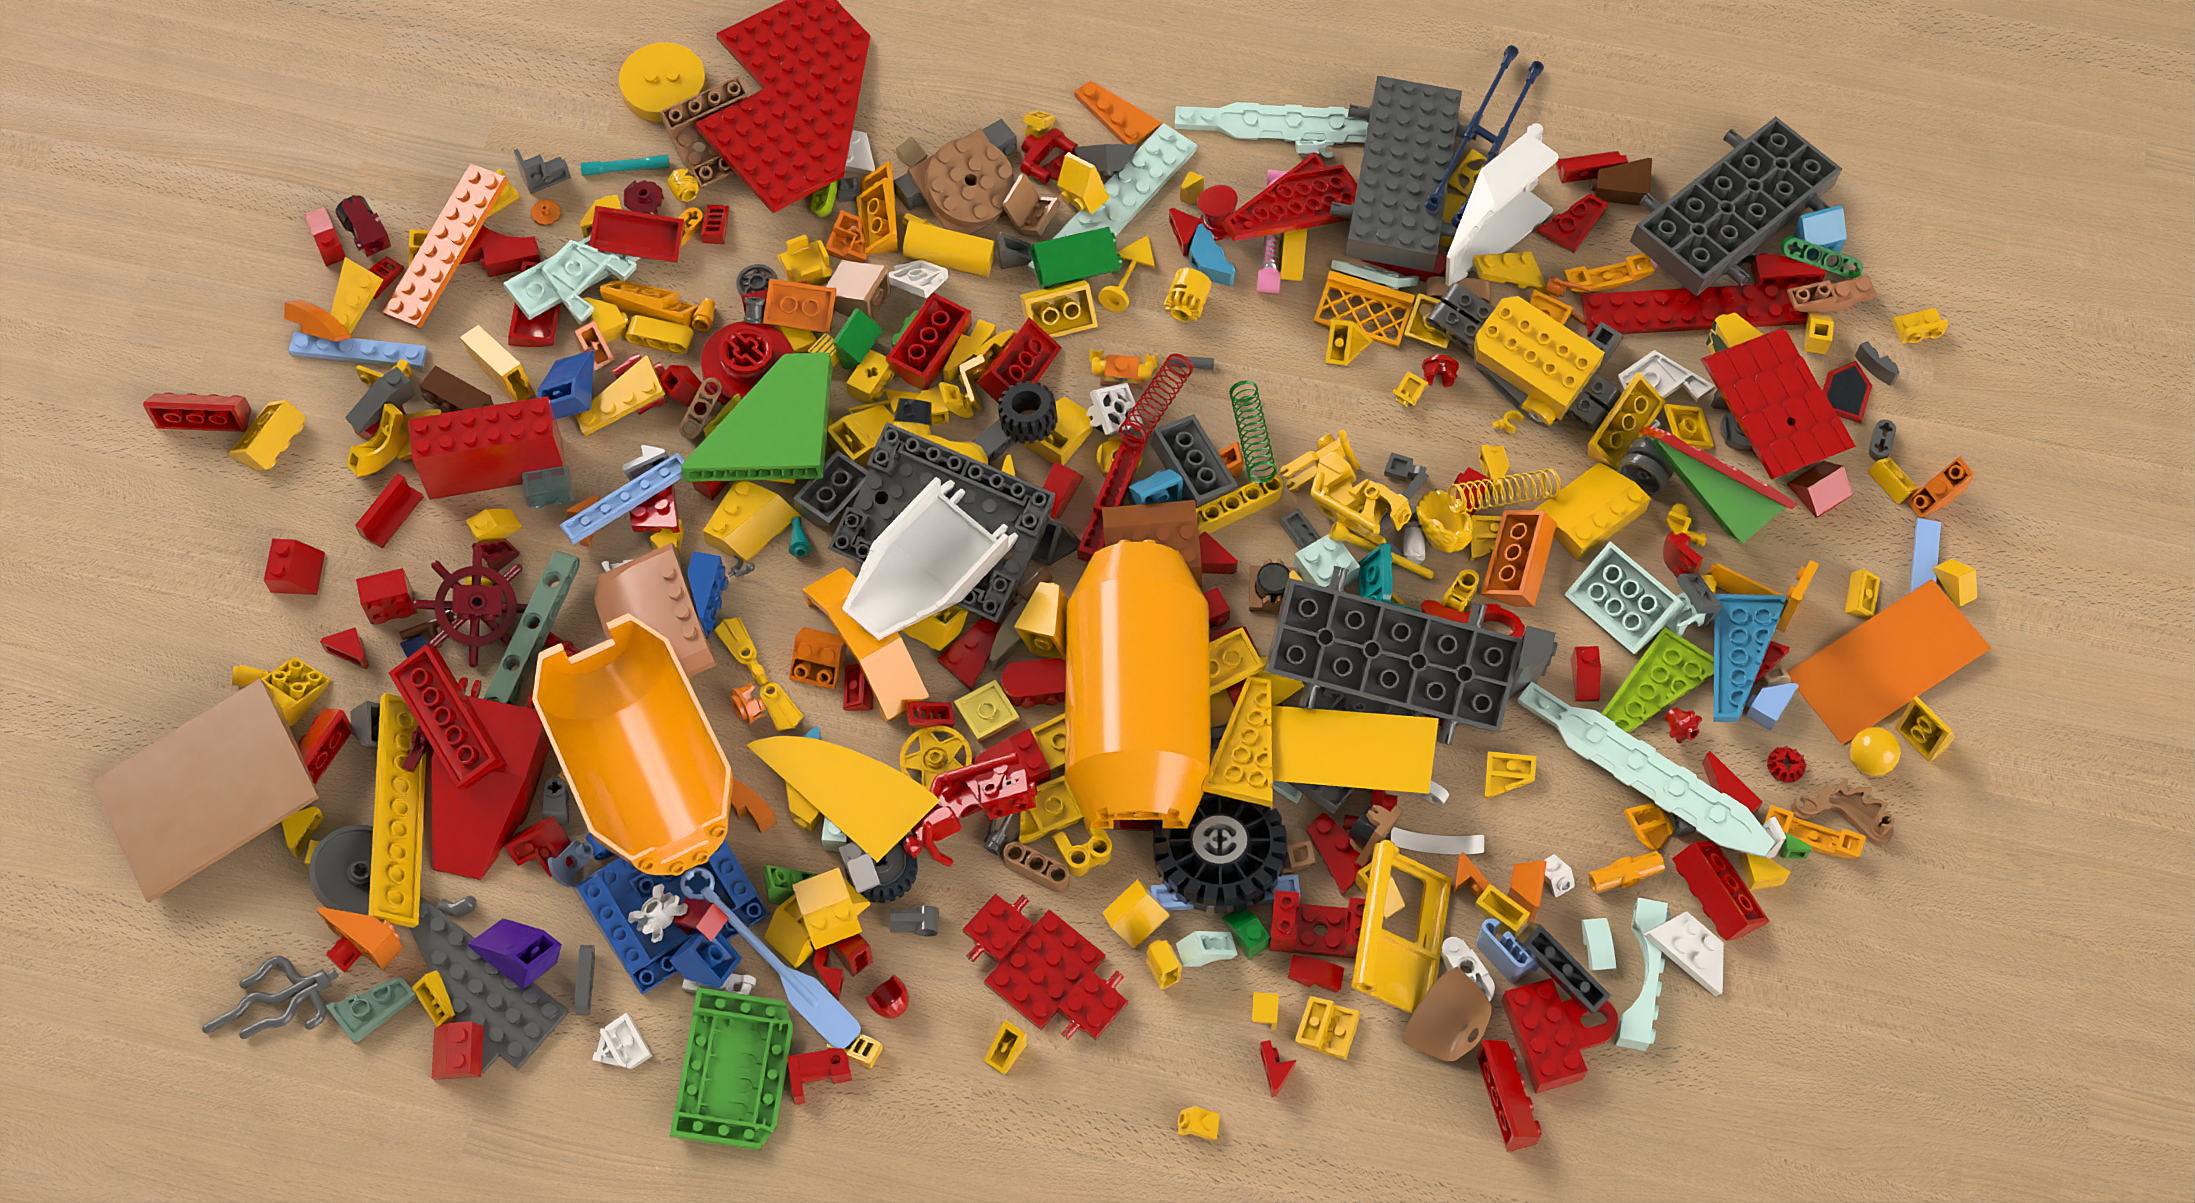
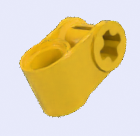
M1471 569L1461 571L1453 585L1444 595L1441 605L1465 613L1476 593L1479 582L1478 574ZM1468 581L1472 583V585L1466 586L1462 582Z

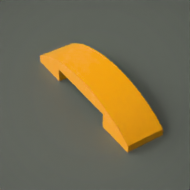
M1643 253L1626 257L1625 262L1589 270L1585 266L1564 270L1563 273L1567 282L1590 287L1592 289L1590 292H1595L1636 282L1653 274L1655 270L1650 258ZM1570 287L1571 291L1588 292Z
M1770 805L1764 824L1770 818L1775 817L1784 834H1791L1811 845L1813 851L1836 857L1859 859L1866 836L1843 828L1841 832L1793 817L1794 812Z

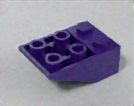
M504 918L468 943V947L521 989L526 988L557 964L562 946L560 942L542 929Z

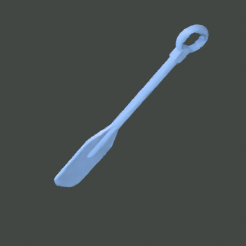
M693 867L687 870L680 881L683 894L690 899H705L708 902L714 903L729 917L727 921L779 973L790 1004L832 1047L844 1049L849 1046L860 1034L861 1029L858 1021L817 979L786 967L715 894L713 891L715 881L709 870L703 867ZM700 872L706 881L710 880V885L701 890V894L696 895L693 894L694 891L689 886H685V881H689L694 877V873Z

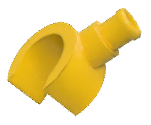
M1510 410L1505 413L1503 419L1492 421L1491 426L1492 429L1503 428L1506 432L1514 434L1516 427L1507 420L1515 419L1522 423L1524 417L1519 411Z

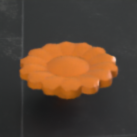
M544 199L534 203L530 213L534 222H537L538 225L543 224L546 226L558 221V217L561 216V208L554 200Z

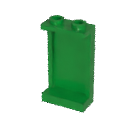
M1104 227L1033 243L1030 253L1040 289L1107 273L1117 274L1121 269L1122 259L1120 254L1116 253V238L1114 233H1111L1110 228Z

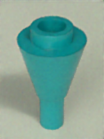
M794 517L792 519L793 531L789 553L796 557H803L811 552L812 547L802 529L801 518Z

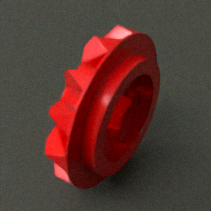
M1787 745L1780 748L1777 747L1769 754L1767 759V768L1770 774L1775 779L1785 783L1799 780L1804 775L1807 765L1804 761V755H1801L1797 748H1788ZM1785 757H1787L1789 763H1793L1788 772L1786 765L1781 763Z

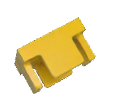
M802 235L786 241L787 251L778 254L777 259L787 281L797 283L807 281V284L820 285L830 281L832 269L828 253L821 240L809 243L807 235Z

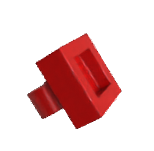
M342 936L340 940L336 941L331 950L327 951L326 956L345 973L362 953L347 938Z

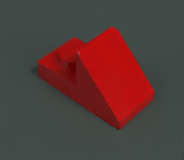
M1271 1040L1262 1041L1259 1051L1271 1097H1276L1293 1072L1296 1060L1277 1063L1280 1062L1277 1047H1272Z

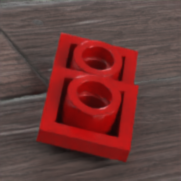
M1293 955L1288 979L1307 987L1315 984L1337 993L1341 990L1344 967L1316 958Z

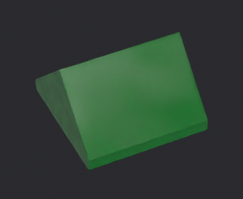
M855 308L833 341L843 369L846 370L861 364L883 331L878 324L857 308Z

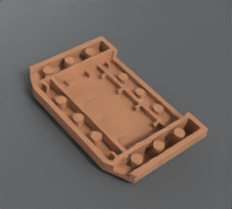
M673 543L597 577L594 603L607 640L612 639L606 623L629 613L669 640L687 678L717 665L686 583L676 546Z

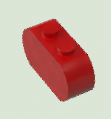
M1061 658L1011 662L1002 673V690L1011 705L1031 708L1039 704L1052 706L1059 702H1064L1066 697V661Z

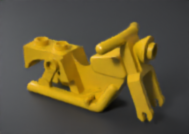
M1345 430L1338 432V439L1336 441L1332 434L1322 436L1317 443L1318 452L1309 451L1281 467L1280 474H1284L1282 475L1283 478L1289 479L1286 487H1290V492H1296L1299 488L1314 480L1311 496L1318 512L1334 522L1338 521L1346 525V528L1376 546L1386 543L1385 538L1379 535L1381 516L1385 514L1386 510L1391 513L1390 517L1396 531H1399L1412 515L1407 498L1401 494L1397 495L1391 492L1383 484L1378 485L1366 479L1352 487V483L1356 481L1354 471L1360 469V464L1351 448ZM1312 463H1315V465L1311 468L1302 472L1298 476L1291 478L1294 474L1298 473L1299 471L1311 465Z

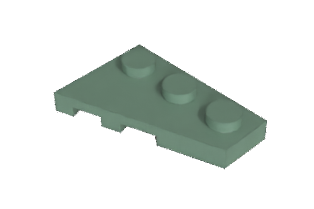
M401 976L374 986L372 990L365 993L353 994L348 996L346 1000L336 1004L332 1002L325 1006L353 1043L356 1044L418 997Z

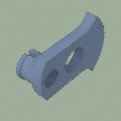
M575 840L557 858H548L549 870L554 879L565 887H572L575 875L593 855V846L589 842L581 844ZM567 856L574 862L573 869L566 865Z

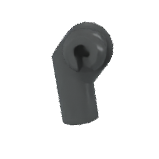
M466 896L455 903L442 899L438 910L456 918H461L474 910L477 901L473 896Z

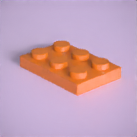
M770 278L763 324L830 334L837 289Z

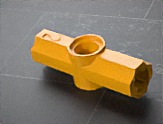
M1657 851L1635 858L1631 856L1620 858L1610 866L1589 872L1590 887L1592 891L1598 894L1619 886L1621 888L1634 886L1641 879L1664 872V860Z

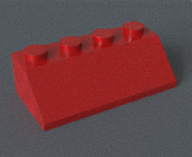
M933 292L886 357V362L906 383L922 391L928 390L948 361L961 334L966 335L972 326L971 311Z
M166 392L164 394L155 393L143 403V407L156 429L245 432L251 412V407L246 397L239 395L230 397L210 394L205 396L193 393L181 395Z
M325 708L321 714L315 717L308 733L304 734L299 740L298 748L314 785L318 783L351 735V724L345 712L341 709Z
M1711 840L1693 842L1672 858L1677 872L1685 878L1689 884L1690 892L1698 898L1702 904L1703 912L1712 919L1716 925L1717 933L1725 941L1737 940L1770 922L1721 847Z
M1483 1040L1476 1058L1507 1152L1537 1145L1542 1131L1538 1120L1534 1121L1532 1111H1534L1533 1103L1530 1096L1526 1097L1524 1091L1526 1083L1522 1072L1518 1073L1516 1067L1518 1059L1515 1050L1510 1049L1508 1041Z

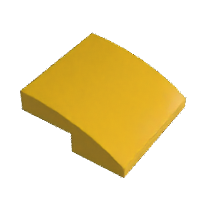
M1310 996L1295 1043L1308 1049L1346 1060L1361 1014L1359 1010L1337 1006L1334 1001Z

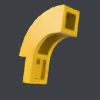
M1307 228L1284 232L1280 279L1302 281Z
M384 404L380 425L376 434L366 443L350 447L347 467L357 477L370 475L384 468L397 456L404 445L407 434L400 428L403 424V413L396 406Z

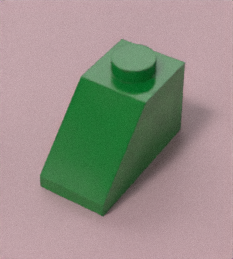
M1244 909L1237 912L1234 910L1222 917V921L1247 959L1269 948L1270 935L1258 917L1249 910Z

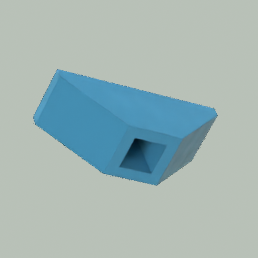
M1202 223L1199 224L1190 247L1189 263L1193 269L1204 273L1211 282L1227 286L1233 285L1234 275L1236 274L1233 264L1227 262L1223 249L1216 245L1209 229L1206 230Z

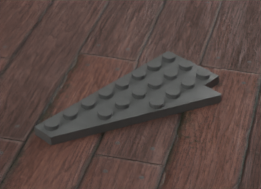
M420 896L419 924L414 928H409L430 971L437 970L442 978L455 1013L453 1017L455 1022H474L484 1027L482 1073L484 1074L499 1056L519 1071L567 1016L568 1010L533 982L526 988L521 989L468 947V943L475 939L472 935Z

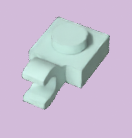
M1332 140L1322 142L1295 141V150L1302 157H1309L1313 153L1320 152L1324 157L1331 158L1333 157V152H1326L1325 148L1328 145H1334V142Z

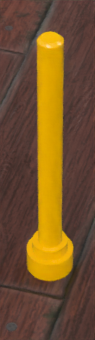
M1338 521L1334 523L1329 533V538L1336 542H1344L1345 540L1369 552L1378 547L1350 533L1346 525ZM1391 552L1392 563L1429 580L1433 578L1434 571Z

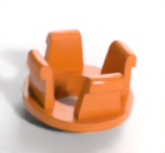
M746 683V686L732 689V696L730 697L735 714L740 721H744L747 725H751L756 719L765 716L761 712L765 710L762 698L754 699L751 691L755 689L752 683Z

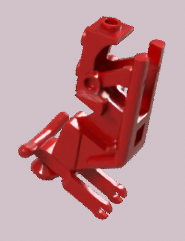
M1008 754L936 775L929 791L940 801L910 830L912 834H907V840H904V848L907 855L911 854L913 858H916L923 850V847H925L933 860L946 867H950L953 865V859L939 852L934 841H940L961 831L962 825L959 819L968 807L980 806L990 821L1036 808L1035 796L1038 795L1037 786L1034 781H1030L1026 769L1010 773L1011 776H1006L1009 766L1019 764L1018 754ZM991 771L995 772L991 779L976 782L973 777Z

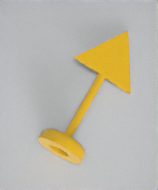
M1148 235L1116 252L1120 254L1121 258L1130 260L1131 263L1118 287L1110 285L1100 291L1098 298L1106 309L1117 313L1127 309L1129 298L1122 289L1136 263L1155 268Z

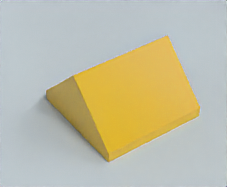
M1139 879L1102 912L1110 927L1134 949L1171 916Z

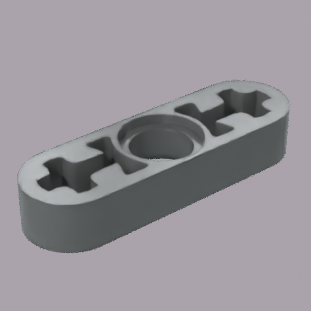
M580 945L575 992V1015H590L595 966L594 945Z

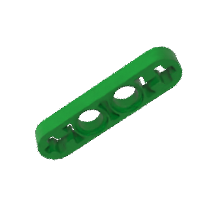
M1794 236L1786 237L1781 242V251L1790 258L1848 278H1856L1862 273L1863 265L1855 257ZM1794 243L1797 247L1802 248L1801 253L1794 249L1790 251L1787 248L1788 245ZM1816 248L1817 256L1811 260L1807 259L1806 254L1808 250ZM1830 255H1836L1837 262L1833 266H1827L1826 263ZM1843 262L1848 265L1853 264L1854 266H1856L1855 270H1849L1846 267H1843Z

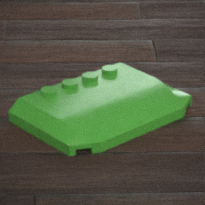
M697 987L692 1022L671 1126V1138L760 1151L777 1126L787 1068V1056H789L793 1024L785 1001Z

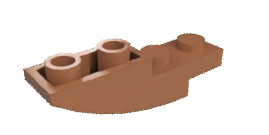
M1869 276L1831 284L1830 280L1787 290L1794 310L1808 313L1851 309L1854 303L1875 299L1877 295Z

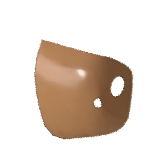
M1457 966L1441 976L1419 1003L1409 1019L1404 1032L1403 1043L1434 1058L1449 1062L1456 1061L1482 1040L1491 1016V1004L1483 991ZM1462 1024H1467L1468 1027L1462 1032L1460 1027ZM1478 1029L1477 1038L1470 1043L1468 1041L1470 1034L1473 1030Z

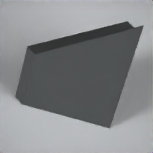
M1050 518L1032 560L1050 566L1076 551L1081 541L1063 522Z

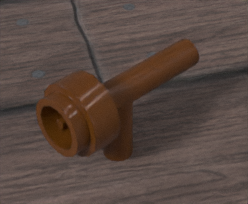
M445 610L446 617L451 623L455 619L454 616H451L452 611ZM435 618L399 633L401 639L406 640L428 632L430 640H432L438 634L437 628L439 625Z

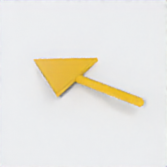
M884 389L888 400L851 407L847 411L854 412L881 404H890L893 413H895L899 398L915 399L920 393Z

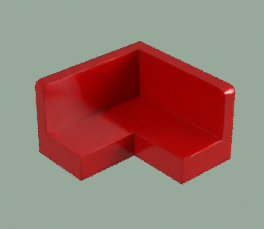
M552 815L516 833L504 847L517 866L537 858L548 876L551 877L548 858H557L569 846L571 840ZM567 856L566 865L570 867L573 860Z

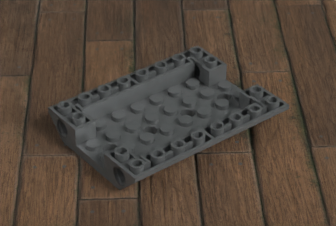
M886 422L868 460L867 465L870 467L866 479L853 507L847 506L828 550L863 564L870 552L872 543L935 477L941 480V486L947 481L952 480L955 485L946 495L949 500L957 491L963 489L965 494L956 504L961 510L990 534H993L1001 525L1005 524L1008 526L1005 532L1007 536L1013 533L1018 535L1012 547L1014 555L1009 559L1002 557L961 602L955 604L997 623L1013 601L1049 522L1056 494ZM881 493L888 494V501L883 505L877 504V496Z

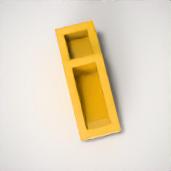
M979 319L970 337L961 334L943 369L945 382H950L959 377L961 374L959 365L973 359L977 349L996 336L994 324Z

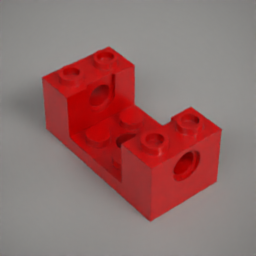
M1275 890L1272 904L1269 951L1356 959L1366 899L1349 897L1347 908L1299 903V892ZM1317 925H1322L1327 929V933L1319 936L1313 929Z

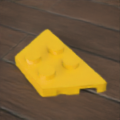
M1065 775L1037 786L1038 795L1035 796L1036 808L1020 813L1019 843L1026 845L1085 820L1069 788Z

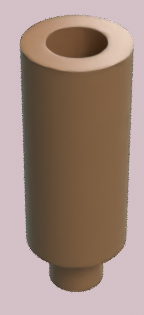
M1040 567L1017 590L1012 604L1016 606L1023 598L1029 602L1039 582L1049 583L1052 580L1051 574L1045 568Z

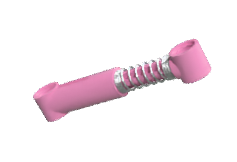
M1268 170L1267 187L1289 171ZM1284 232L1264 236L1261 270L1258 272L1257 292L1279 294L1281 272L1278 271V261L1280 260L1278 257L1280 256L1279 246L1281 245L1279 241L1283 238Z

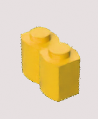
M1167 940L1154 941L1148 946L1146 964L1159 988L1163 990L1180 981L1182 966Z

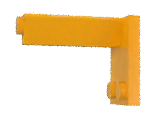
M1810 560L1806 568L1801 566L1795 578L1799 580L1797 586L1792 584L1786 595L1787 602L1776 629L1785 632L1819 565L1818 563ZM1712 563L1707 575L1714 576V581L1717 582L1716 587L1730 594L1783 595L1719 563Z

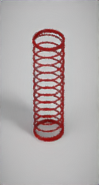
M1177 353L1170 354L1160 370L1156 373V376L1152 379V382L1119 427V435L1124 442L1136 447L1142 446L1146 442L1149 434H1151L1157 422L1164 415V411L1168 409V405L1172 403V400L1180 392L1187 378L1192 374L1193 366L1188 358ZM1174 356H1175V357H1180V358H1182L1183 360H1185V361L1189 364V366H1188L1184 361H1182V360H1180V359H1177V358H1171V357H1174ZM1169 361H1181L1188 367L1189 373L1186 374L1178 365L1169 364ZM1170 365L1178 367L1184 374L1177 373ZM1166 371H1170L1178 376L1181 382H1177L1168 376ZM1162 377H1167L1175 382L1177 388L1165 382ZM1158 382L1166 384L1174 393H1169L1161 388ZM1154 388H1159L1167 393L1170 399L1164 398ZM1150 393L1156 394L1160 398L1164 399L1166 404H1161L1160 402L1155 400ZM1147 399L1159 404L1162 410H1158L1150 405ZM1143 405L1150 406L1158 413V416L1148 412ZM1139 410L1151 415L1154 418V421H1150L1143 417ZM1135 416L1146 420L1151 427L1141 424ZM1131 422H1135L1143 426L1147 433H1145L1142 430V428H1140L1138 425ZM1123 426H1125L1132 437L1143 440V442L1133 443L1129 441L1123 434ZM1127 426H1132L1137 432L1142 434L1143 438L1134 436L1130 433Z

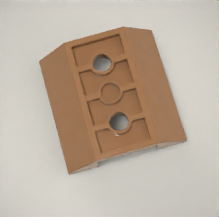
M739 76L660 111L673 146L685 168L693 173L701 189L735 173L696 130V122L748 97V93ZM696 142H701L705 145V150L697 152L694 150L693 145Z

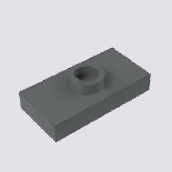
M1299 508L1279 519V524L1299 550L1321 539Z

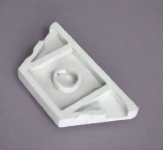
M853 130L845 167L846 171L865 175L875 171L867 133Z
M924 260L895 265V271L889 272L890 285L924 298L932 294L949 278L947 269Z
M1687 911L1644 934V937L1715 997L1722 994L1724 943Z

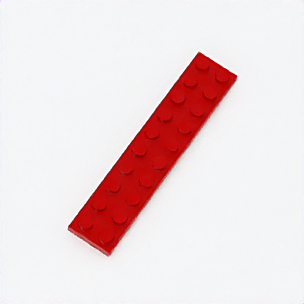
M1802 282L1708 287L1698 296L1694 295L1687 288L1588 293L1581 296L1587 336H1592L1600 322L1605 323L1620 334L1711 330L1714 320L1718 316L1732 313L1738 314L1753 327L1804 325L1808 317V312L1794 310L1787 294L1788 289L1803 286Z

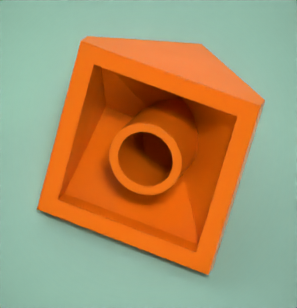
M1544 860L1514 864L1511 885L1507 896L1531 913L1527 921L1529 924L1534 922L1540 907L1547 861Z

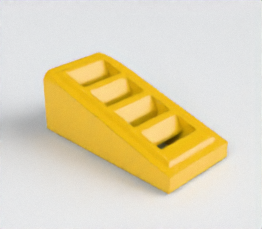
M437 970L425 974L411 987L436 1027L446 1024L455 1016L444 983Z
M860 1033L853 1041L849 1050L846 1048L843 1050L847 1053L848 1059L871 1070L883 1049V1045L881 1042ZM829 1043L826 1046L828 1049L834 1048ZM858 1043H862L858 1053H855L854 1050ZM868 1046L871 1049L865 1057L863 1056V1053Z

